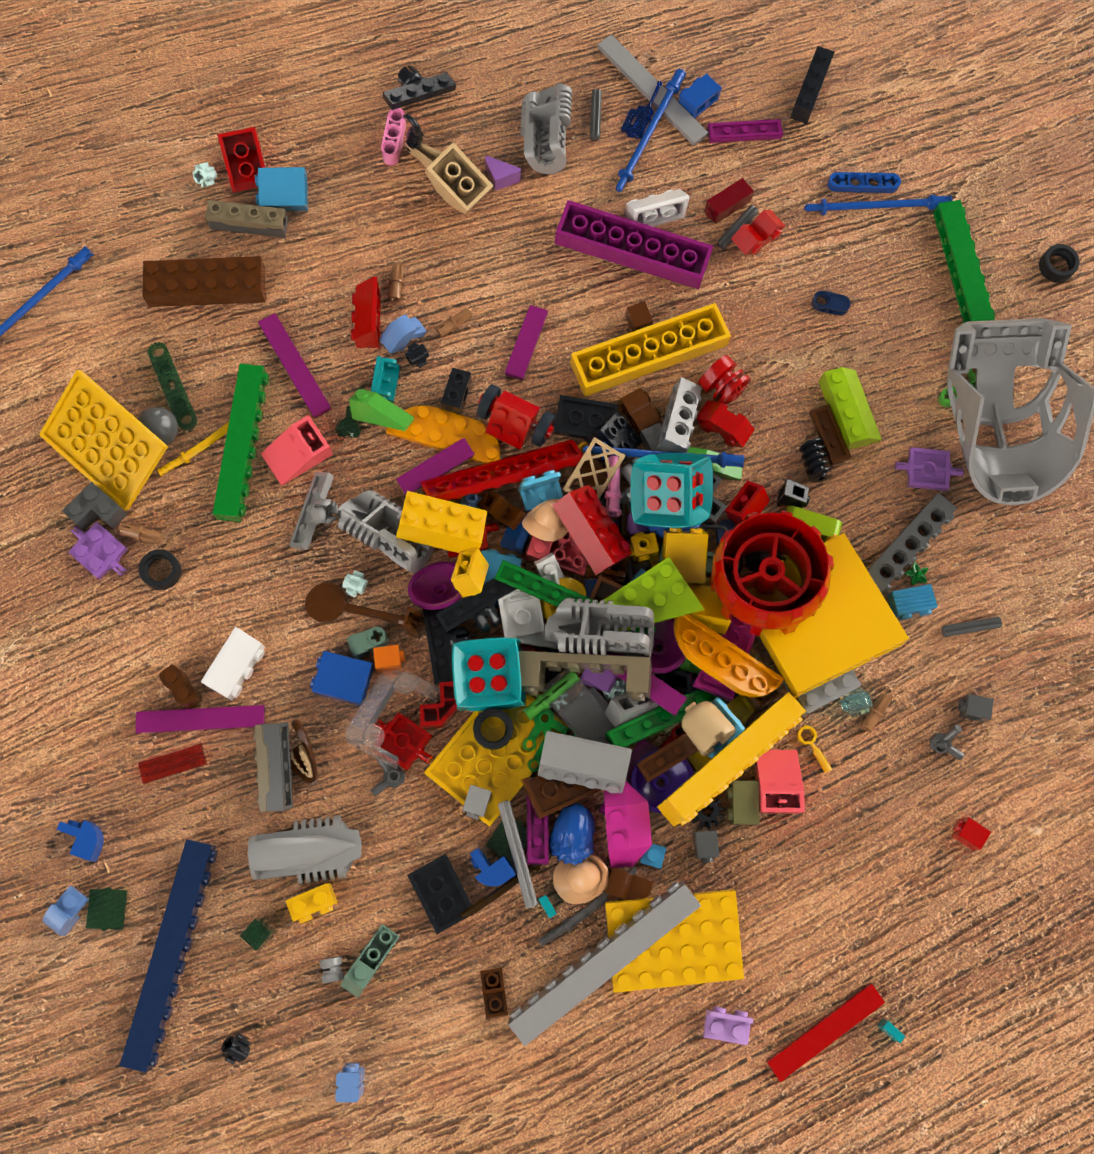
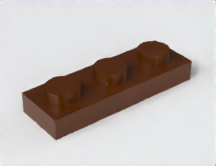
M826 405L811 410L809 415L819 438L823 439L821 443L825 446L824 450L827 453L831 466L850 460L851 455L830 406Z
M685 733L637 763L636 766L648 783L699 750Z

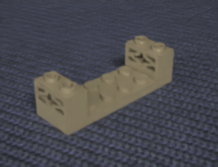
M519 651L521 690L525 692V695L537 696L538 692H544L545 670L548 667L549 671H561V668H569L570 672L579 673L582 672V669H589L591 673L602 674L604 670L612 671V674L624 675L625 671H627L626 692L628 697H631L633 701H645V698H650L652 672L650 657Z

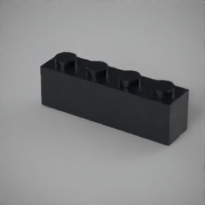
M817 46L791 113V119L805 124L808 123L835 53L834 51Z

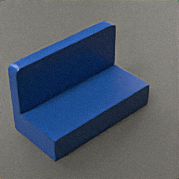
M523 520L515 531L507 527L500 542L501 547L521 555L530 537V534L522 525Z

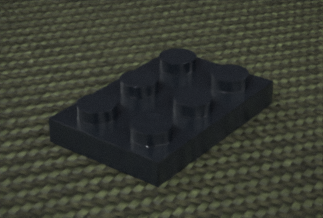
M560 395L554 434L587 439L602 428L613 414L617 412L618 404Z
M446 854L407 875L436 934L467 918H462L460 913L471 907L472 904Z

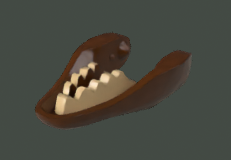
M295 719L292 721V727L303 742L290 749L291 769L304 782L314 785L318 781L319 776L312 744L301 722Z

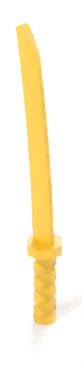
M229 422L187 452H181L179 457L156 470L158 474L163 476L165 473L170 472V470L175 469V467L180 466V464L189 463L191 458L227 433Z

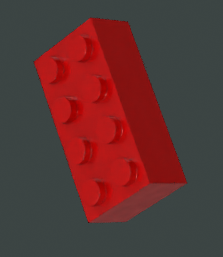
M590 485L567 493L552 505L596 575L615 566L633 554L628 542L624 540L618 526L613 523L606 507L601 504L596 491Z

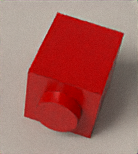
M967 817L957 820L953 826L955 831L952 837L975 851L982 849L991 831L972 818Z

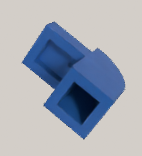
M70 819L68 823L59 822L56 830L76 837L69 854L88 861L97 862L104 844L103 833L98 825L86 820L83 823Z
M480 847L470 853L472 856L470 858L471 863L476 869L480 868L482 871L475 878L486 886L502 885L517 874L516 869L506 855L491 864Z

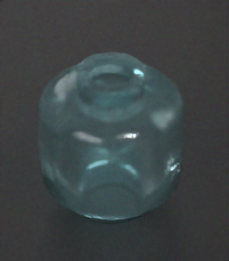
M857 688L843 695L844 700H840L843 712L848 711L851 717L868 714L870 707H873L869 692L864 691L863 688Z

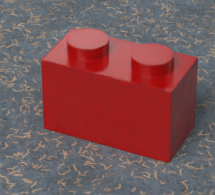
M747 480L725 509L729 520L735 526L745 520V516L753 512L761 514L770 502L764 486Z

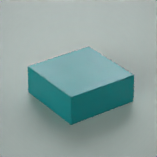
M546 894L538 899L549 919L557 914Z
M881 1019L877 1024L895 1042L901 1043L906 1037L888 1020Z

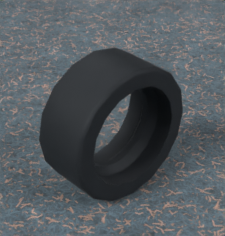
M1065 244L1053 245L1040 258L1039 270L1047 280L1062 283L1067 281L1078 270L1080 264L1079 256L1070 246ZM1057 255L1065 259L1069 270H1056L1050 263V256Z
M156 549L150 551L139 563L141 579L153 589L166 590L172 588L181 577L182 568L180 562L171 552ZM164 558L171 563L172 572L165 580L155 581L149 576V567L155 560Z
M496 708L486 709L479 713L474 721V737L478 744L486 749H501L512 738V720L503 710ZM489 717H498L505 724V735L498 741H488L481 734V725Z

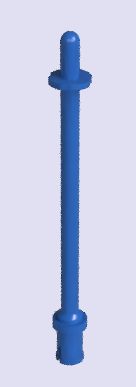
M676 69L672 79L667 82V92L627 167L620 169L618 172L620 180L615 188L617 192L623 190L626 182L633 181L632 171L673 94L679 92L680 85L686 76L684 70Z
M934 194L929 195L927 199L827 203L826 199H821L818 204H806L804 210L807 212L820 211L822 216H825L827 211L923 206H926L929 210H934L939 203L953 200L951 195L935 196Z
M84 246L76 255L70 256L67 266L0 325V337L72 271H80L82 269L81 266L93 257L94 254Z
M584 446V447H583V452H584V453L586 452V450H587V448H588L589 446ZM594 446L591 450V454L603 453L600 446ZM612 447L627 457L641 458L649 454L680 453ZM721 452L718 455L699 454L710 457L711 462L720 465V468H725V466L743 468L744 455L726 454V452Z

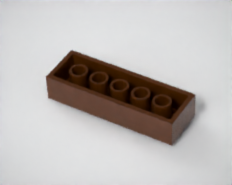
M261 256L143 261L142 297L148 307L266 302L265 265Z

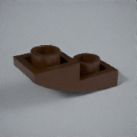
M502 968L480 971L486 1019L508 1016Z

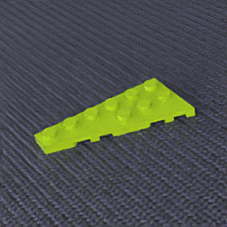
M669 557L604 599L606 604H608V601H613V605L648 607L654 613V624L705 610Z

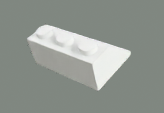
M677 189L674 191L668 190L659 195H649L640 200L634 199L626 203L624 214L627 219L652 227L684 219L689 195Z
M235 627L201 680V683L232 701L234 697H238L241 693V685L245 679L248 680L254 671L253 666L256 661L259 662L265 653V646Z

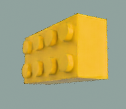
M407 491L396 538L456 553L476 547L480 549L487 511Z

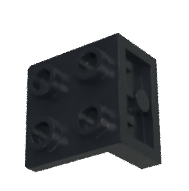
M618 411L613 414L602 428L585 440L590 445L595 437L602 442H606L610 447L636 449L642 442L637 432L633 430ZM625 456L622 463L626 461L629 457Z

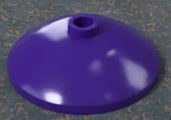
M660 749L647 752L639 758L636 764ZM685 759L647 783L635 764L631 773V786L648 800L650 811L661 813L657 806L694 773L690 764ZM661 778L664 781L663 786L657 784V779Z

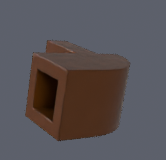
M490 489L487 490L477 504L479 508L486 510L487 515L495 521L514 531L526 516L521 509L511 505L501 495Z

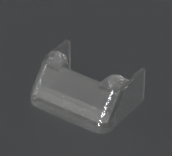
M386 670L379 675L345 730V738L349 744L397 770L399 757L381 748L385 735L383 730L376 726L375 723L396 690L405 694L416 690L437 702L440 688L410 672Z

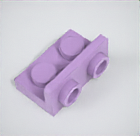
M713 1006V1010L706 1009L703 1037L748 1045L750 1024L753 1023V1018L748 1017V1012L735 1010L734 1014L726 1013V1008Z

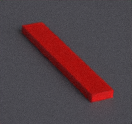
M869 983L767 1060L766 1063L778 1081L782 1082L882 1006L885 1001L873 984Z

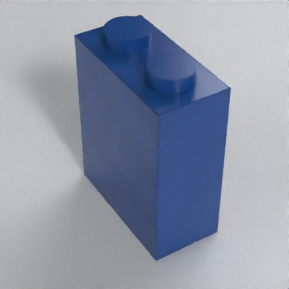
M323 651L322 656L318 657L316 668H318L317 675L312 677L310 683L312 692L315 695L363 706L374 670L373 663Z

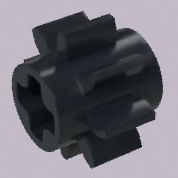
M413 343L407 347L408 352L405 353V356L412 367L418 365L421 368L427 364V358L430 356L423 344L417 345Z
M238 1033L236 1037L229 1036L225 1039L221 1048L225 1061L234 1065L236 1061L240 1063L248 1057L250 1053L248 1045L250 1042L246 1040L247 1037Z

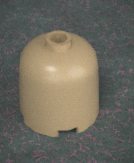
M704 701L698 704L693 702L686 707L685 711L687 713L683 716L682 728L703 756L713 753L715 745L719 742L722 745L725 744L735 734V727L712 702Z

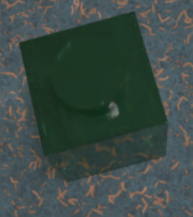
M255 918L240 937L255 951H258L268 943L276 932L261 918Z

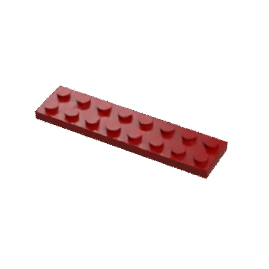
M573 439L424 480L420 483L426 496L446 501L451 499L457 500L465 495L479 494L486 489H496L504 484L518 483L527 477H538L548 471L554 470L557 472L564 467L577 466L584 454Z

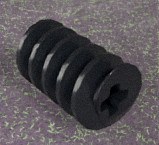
M822 438L806 441L799 448L800 453H803L801 458L805 460L803 464L807 468L806 474L810 475L808 481L812 483L822 482L833 477V475H827L832 468L825 467V465L830 463L829 460L822 459L827 456V453L820 452L825 446L818 445L823 441Z

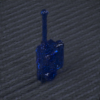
M661 81L657 82L653 95L646 106H638L637 109L629 110L621 127V131L627 133L629 138L642 139L648 123H650L651 117L654 114L651 105L660 86H662ZM634 117H636L634 124H631Z

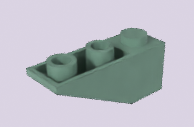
M382 924L344 976L340 986L359 998L400 936Z

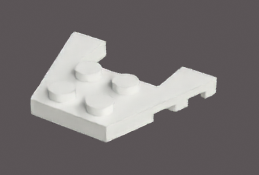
M553 570L543 576V578L559 584L557 570ZM518 589L498 599L504 638H519L521 644L558 649L556 643L545 640L540 599Z

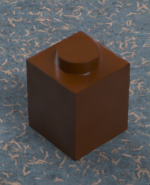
M645 301L627 307L625 316L632 332L653 325V319Z

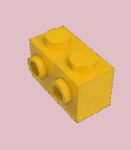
M478 547L459 553L451 577L455 589L459 591L463 598L481 593L489 564Z
M326 883L286 900L292 921H299L300 924L312 920V915L320 912L323 915L333 911L332 906L338 904L331 883Z

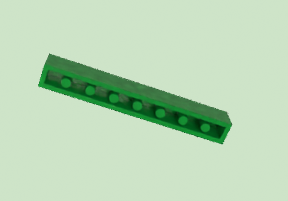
M961 200L939 203L933 215L963 323L995 320V312L991 308L989 301L990 294L986 290L985 277L980 269V259L976 255L975 242L971 238L970 225L965 217V208L962 206Z
M239 364L212 513L217 520L241 522L242 516L246 514L244 502L245 497L249 496L248 480L253 474L251 462L256 457L254 445L255 440L258 441L259 429L257 428L263 416L261 406L266 400L265 385L269 383V374L266 373L264 366Z

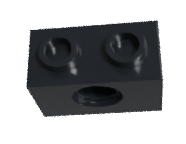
M452 367L441 400V409L459 415L462 414L472 384L471 372Z

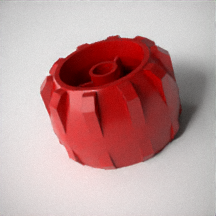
M783 510L781 513L759 514L758 512H753L746 515L745 520L738 523L731 530H726L714 554L710 578V589L716 591L723 605L720 613L726 620L736 617L741 622L750 625L749 634L760 636L763 629H780L784 635L794 632L798 624L815 615L826 599L830 587L831 571L834 568L833 557L828 554L827 548L821 539L822 533L815 526L811 527L804 521L792 516L791 512ZM758 551H769V557L761 562L757 573L739 578L738 564L746 555ZM777 553L786 557L795 565L801 577V587L784 575L785 565L782 560L776 558ZM755 587L763 595H771L778 590L789 599L780 602L763 601L751 595L747 590Z

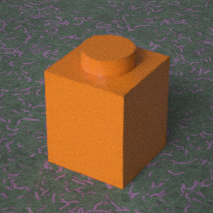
M399 645L373 648L377 672L402 669V663H405L404 650H400Z

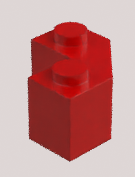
M763 210L751 224H743L731 240L745 255H755L762 247L780 237L782 234L781 230L785 227V224L772 210Z
M707 400L696 417L700 428L707 433H719L724 439V443L729 447L743 448L754 432V427L742 414L738 413L736 416L728 411V406L724 403Z
M453 681L439 682L441 703L419 705L421 728H444L457 713Z

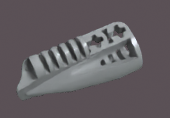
M557 83L556 86L549 87L541 92H529L522 100L520 134L524 137V155L529 165L541 174H555L562 171L566 166L565 139L566 127L571 124L572 89L562 83Z
M367 490L360 493L356 498L348 500L339 507V514H336L340 519L338 528L344 532L346 531V533L364 542V544L374 550L379 548L396 564L412 574L417 573L426 565L434 550L432 546L416 543L418 546L414 548L415 542H410L409 544L407 540L396 538L402 507L397 506L394 502L392 503L384 496H380L375 491Z
M567 598L559 604L556 612L548 618L545 625V640L556 643L559 652H567L569 648L570 653H575L576 649L578 653H583L584 649L585 654H590L591 650H593V654L597 655L599 651H601V655H606L608 651L626 656L651 658L654 641V613L648 607L613 605V601H608V604H606L605 600H601L600 604H598V600H593L590 603L589 599H585L583 603L582 599H577V602H575L574 598ZM636 627H640L639 633L636 632ZM644 627L648 628V634H644Z
M341 815L333 816V825L331 824L330 816L325 817V826L322 817L317 818V827L315 819H310L309 828L306 819L302 820L301 828L299 820L294 821V830L251 835L248 841L249 868L254 880L297 875L298 883L304 884V874L307 883H312V873L314 881L320 882V872L323 881L328 880V871L330 880H335V870H337L338 879H346L353 861L361 858L362 852L359 830L349 829L344 821H342Z

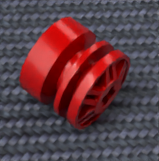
M724 355L702 375L698 384L707 393L716 389L712 399L714 401L719 400L718 402L728 405L744 392L751 378L748 375L743 376L744 371L742 369L733 373L737 364L728 355Z

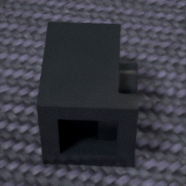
M787 479L778 491L776 505L806 507L810 500V496H808L809 487Z

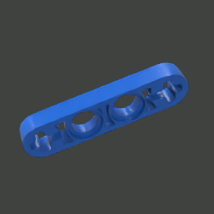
M834 172L830 175L827 186L833 192L894 193L901 184V178L894 173ZM856 179L860 185L854 186L850 180ZM873 179L877 181L878 185H870L869 180Z

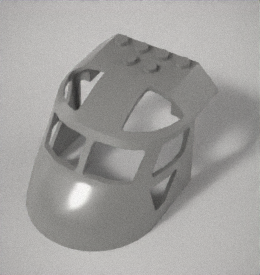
M1044 318L969 321L955 329L947 373L948 396L957 426L962 454L972 482L984 497L993 502L1004 505H1020L1039 500L1066 482L1082 459L1094 415V386L1064 364L1072 325L1069 323ZM1017 366H1036L1052 370L1046 385L1037 396L1024 406L1014 408L1013 386L1015 368ZM976 368L975 388L961 375L968 373L969 369ZM1060 376H1062L1067 385V394L1061 411L1055 421H1053L1049 399L1058 384ZM952 383H953V385H954V387H955V390H956V392H957V399L955 398V396H954V394H953ZM1072 406L1077 426L1074 440L1061 433V429ZM1035 413H1039L1043 435L1028 443L1008 447L1002 425L1019 422L1031 417ZM961 420H963L965 432L963 430ZM979 425H989L994 428L998 447L979 446L976 444Z

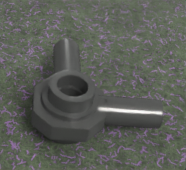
M955 725L945 734L936 733L929 739L930 748L937 753L947 752L961 760L964 757V753L952 746L951 741L962 731L961 727Z
M383 753L375 758L384 769L383 781L371 789L375 797L387 787L397 788L405 782L406 775L399 766H391Z

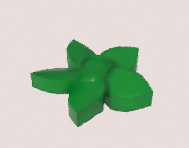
M914 562L912 565L913 570L905 572L907 576L912 577L910 581L911 586L918 582L927 583V578L924 574L927 573L928 568L920 569L918 564Z

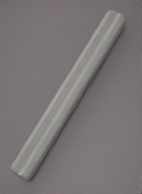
M503 801L498 804L525 907L532 908L538 904L510 801Z

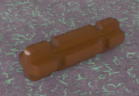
M590 565L586 567L585 571L586 577H596L598 579L601 575L620 584L624 583L626 577L625 572H615L612 569H607L596 575Z

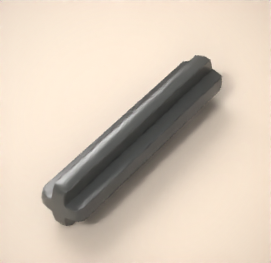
M600 89L592 90L590 139L592 141L600 139L602 91Z
M750 205L718 240L717 245L721 249H726L732 242L731 238L743 224H748L757 215L758 209L754 205Z
M992 617L944 625L941 627V631L944 637L1000 628L1002 622L1000 617Z

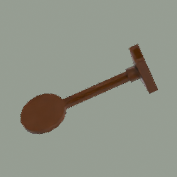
M333 583L316 585L309 591L305 602L307 613L312 619L320 623L334 621L343 612H348L398 624L411 637L418 639L421 636L416 630L418 622L425 623L424 617L414 608L408 607L406 615H396L346 603L344 592Z

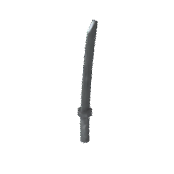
M633 868L628 873L635 875L637 868ZM603 893L568 920L567 918L564 919L560 926L538 938L540 945L543 947L566 931H573L574 926L594 913L605 902L609 901L607 899L608 895Z

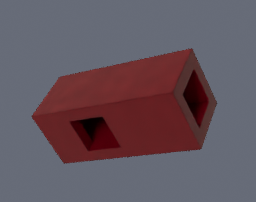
M741 178L707 200L704 210L706 216L717 224L751 202L754 190L744 178Z

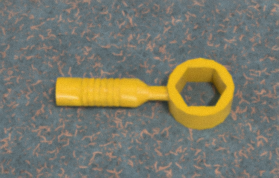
M811 726L800 728L797 732V740L800 744L812 747L813 755L825 773L832 770L821 750L814 744L817 738L816 730ZM803 730L811 732L813 736L811 741L803 740L801 737Z

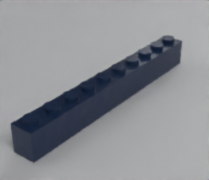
M186 839L119 1065L120 1067L146 1073L157 1065L159 1059L158 1047L159 1044L163 1043L166 1035L164 1026L166 1020L170 1019L173 1007H170L171 1002L179 990L177 981L179 975H182L186 965L184 957L192 945L190 936L192 930H195L199 920L197 912L205 900L203 891L205 885L208 886L211 879V873L209 872L211 864H214L218 852L215 851L216 846Z

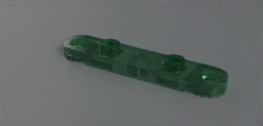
M154 342V344L148 347L147 351L171 411L176 417L178 426L183 430H191L197 425L198 421L168 348L162 342ZM157 349L164 350L161 356L155 357L153 354ZM171 382L176 384L175 389L170 388ZM189 415L192 417L189 424L182 423L184 416Z

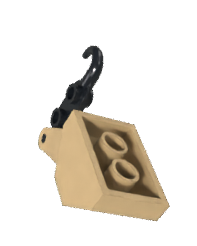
M404 114L403 118L407 119L413 126L408 129L407 140L404 144L405 149L426 167L425 173L436 192L450 206L466 214L494 185L454 143L444 152L423 144L422 137L424 134L419 123L411 115Z

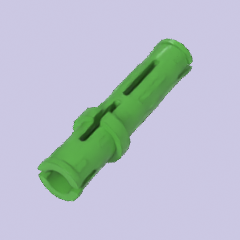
M569 672L542 695H537V699L523 709V712L532 720L543 709H548L554 700L565 693L576 682H579V677L575 672Z

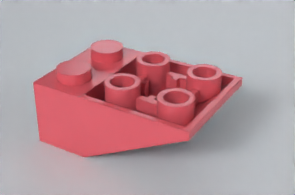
M308 415L291 425L261 455L281 486L329 458L333 453L329 444Z
M569 532L563 538L554 542L543 541L531 536L523 558L524 560L534 563L553 553L561 571L584 576L588 562Z
M769 750L762 754L759 760L755 762L756 781H759V813H804V788L797 750Z

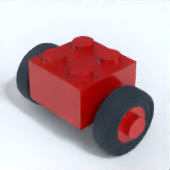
M491 384L478 401L479 405L476 415L484 420L490 417L485 433L521 450L528 441L532 429H534L531 443L539 447L553 433L556 415L546 411L537 422L536 418L540 407L505 390L501 394V388Z

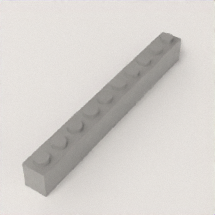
M683 881L672 883L667 888V893L662 897L658 895L653 898L647 909L637 911L632 916L633 920L628 924L623 923L618 926L613 936L609 939L608 937L603 938L597 944L598 948L592 952L587 951L580 957L579 963L575 966H568L564 969L563 975L556 980L554 978L545 985V990L540 994L534 993L528 998V1003L522 1008L518 1006L509 1014L508 1025L524 1046L701 907L697 898Z

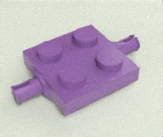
M913 447L908 450V461H896L894 467L895 470H906L908 475L907 487L947 491L949 489L951 475L962 477L964 473L963 468L952 467L950 451Z
M95 522L85 533L77 525L73 527L74 529H71V532L79 539L68 553L96 578L101 579L112 569L120 576L126 573L127 570L119 564V561L128 548L100 523Z

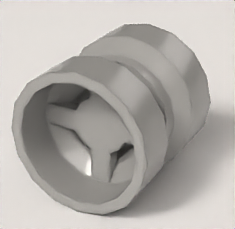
M342 957L319 960L320 967L323 969L322 983L344 979V973L340 967Z

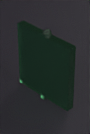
M515 820L522 848L525 851L527 848V828L523 826V822ZM501 821L485 846L497 853L499 858L506 855L511 864L514 865L503 821Z
M111 887L106 889H90L86 929H102V931H107V929L123 930L128 890H112Z

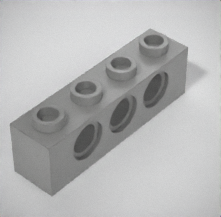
M681 377L672 387L656 449L667 452H687L690 446L689 437L694 430V426H692L693 421L698 415L696 409L702 399L700 395L701 386Z

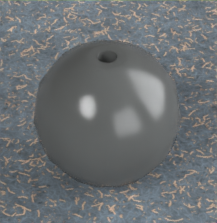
M149 407L142 411L137 418L167 446L174 441L178 434L176 417L165 408Z

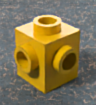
M639 532L630 538L629 546L633 553L630 556H632L633 562L650 561L651 558L658 556L659 549L655 532L649 534Z

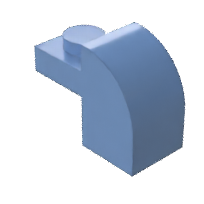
M403 315L386 327L379 340L391 354L403 351L411 339L424 337L427 330L416 317L408 318L407 315Z
M69 886L55 904H51L42 921L59 936H66L80 919L77 914L89 899L75 887Z

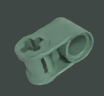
M373 627L369 630L353 634L346 640L353 658L357 659L374 652L373 648L387 646L389 637L381 627ZM377 634L381 636L379 642L375 640Z

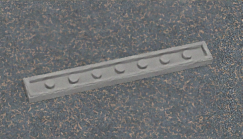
M612 34L598 43L597 48L658 109L667 90ZM672 96L663 116L695 146L708 136V132Z

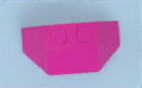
M625 781L623 793H610L604 790L607 842L611 868L633 867L652 846L648 800Z

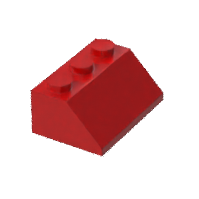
M371 277L356 285V291L352 293V304L355 305V311H352L351 318L355 326L354 329H351V340L355 341L356 348H380L381 293L377 277Z

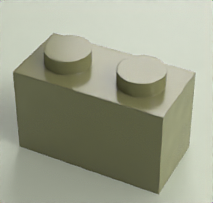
M732 781L726 789L727 799H730V807H727V820H730V825H760L759 781Z

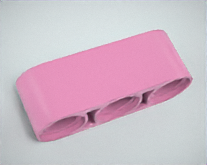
M401 108L390 110L387 116L381 145L383 161L387 165H395L400 160L406 130V121L403 118L405 113Z

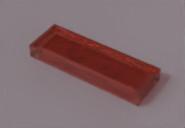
M199 744L140 762L138 765L142 782L147 784L206 766L207 761L203 745Z

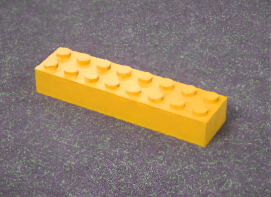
M713 303L571 353L570 364L583 395L586 397L726 347L731 335L717 304Z
M790 692L786 693L745 728L743 733L726 745L659 804L657 808L673 827L678 824L683 826L698 815L697 812L708 806L714 797L727 789L732 781H735L744 773V770L751 767L759 760L762 754H765L774 746L773 744L781 740L789 733L788 731L799 724L803 720L801 715L806 710Z

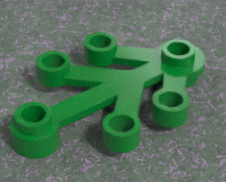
M549 708L543 709L533 718L535 725L529 736L522 742L525 750H534L536 747L535 740L540 732L543 731L544 739L533 758L527 763L528 769L533 772L539 770L546 731L552 732L551 728L566 735L567 730L570 729L573 732L572 736L576 737V730L554 720V714ZM543 714H546L548 717L546 722L541 721ZM528 740L532 741L533 745L531 748L526 747ZM533 761H536L538 763V766L535 769L531 768V763Z

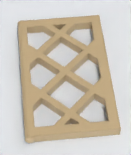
M594 437L563 490L568 493L573 491L569 487L573 480L577 478L579 479L580 487H584L582 477L593 475L596 486L591 488L597 489V497L600 499L626 455ZM597 443L602 446L603 453L592 456L591 450ZM615 454L620 457L615 466L610 467L607 455ZM604 456L607 468L595 471L593 459ZM590 460L592 472L581 474L580 469L585 461ZM608 471L609 476L605 483L599 485L596 474Z

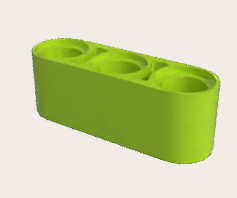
M795 506L786 507L785 511L791 512L792 516L804 521L811 527L815 526L822 533V541L826 542V539L834 534L839 536L842 527L840 520Z

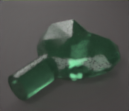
M350 406L346 407V417L340 420L335 428V433L339 437L348 435L352 438H357L361 434V427L358 421L352 419Z

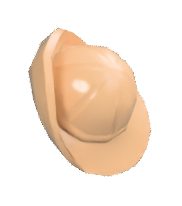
M559 499L547 500L533 508L526 515L522 525L530 535L543 541L554 542L567 534V528L552 506Z
M594 854L577 865L571 863L564 864L562 860L554 870V888L565 902L571 904L587 903L601 895L605 890L608 882V868Z

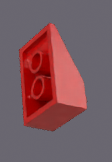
M250 127L217 134L232 193L258 188L255 183V175L258 174V168H266L257 129Z

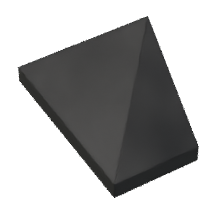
M675 669L668 673L655 674L657 678L663 680L664 683L673 689L688 693L693 692L691 672Z

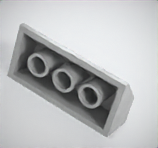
M546 731L538 776L548 780L564 781L567 784L583 785L590 789L597 788L610 793H623L632 749Z

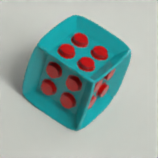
M661 453L649 454L634 461L631 471V512L634 523L653 527L685 528L697 526L710 517L713 501V469L710 457L699 454Z
M487 638L453 643V687L459 711H484L491 708L509 709L526 706V695L521 690L519 651H522L519 638Z

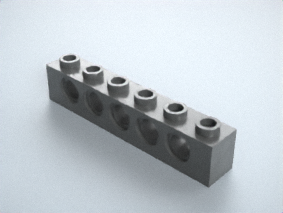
M940 493L930 500L867 570L883 595L892 587L890 585L893 579L897 581L905 573L902 569L906 565L910 567L917 560L915 555L919 551L922 553L930 545L928 540L931 537L935 539L943 531L940 527L944 523L948 525L955 517L953 513L957 507ZM931 515L936 517L937 522L931 519ZM918 529L923 530L925 536L919 534ZM905 543H909L912 546V550L908 549ZM893 556L899 559L900 564L893 561ZM880 570L887 574V578L880 575Z

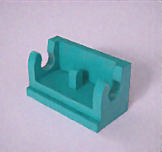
M377 356L371 392H376L394 403L400 365L396 364L397 360Z

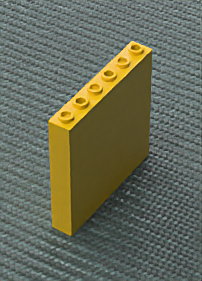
M845 533L839 536L834 534L824 542L828 554L833 557L834 568L831 571L830 587L826 599L815 615L798 624L796 630L792 633L784 635L780 629H763L759 636L794 698L904 645L909 639ZM782 560L785 565L784 575L801 587V577L795 565L790 560L785 562ZM755 587L747 590L751 595L763 601L780 602L789 599L778 590L771 595H763Z

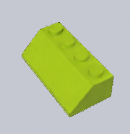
M840 367L824 372L818 382L848 450L880 442L882 438L856 370Z

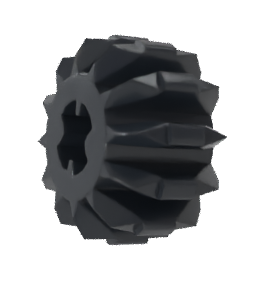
M721 800L712 801L707 806V809L710 808L711 810L707 817L705 816L706 813L702 814L701 809L691 822L694 824L699 820L698 828L700 829L703 828L704 824L707 830L711 829V823L717 827L719 825L717 819L722 820L724 818L723 815L718 813L725 810L724 807L718 808L717 806L721 803Z

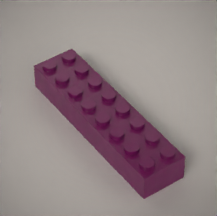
M567 200L555 234V244L698 290L713 249L712 245Z

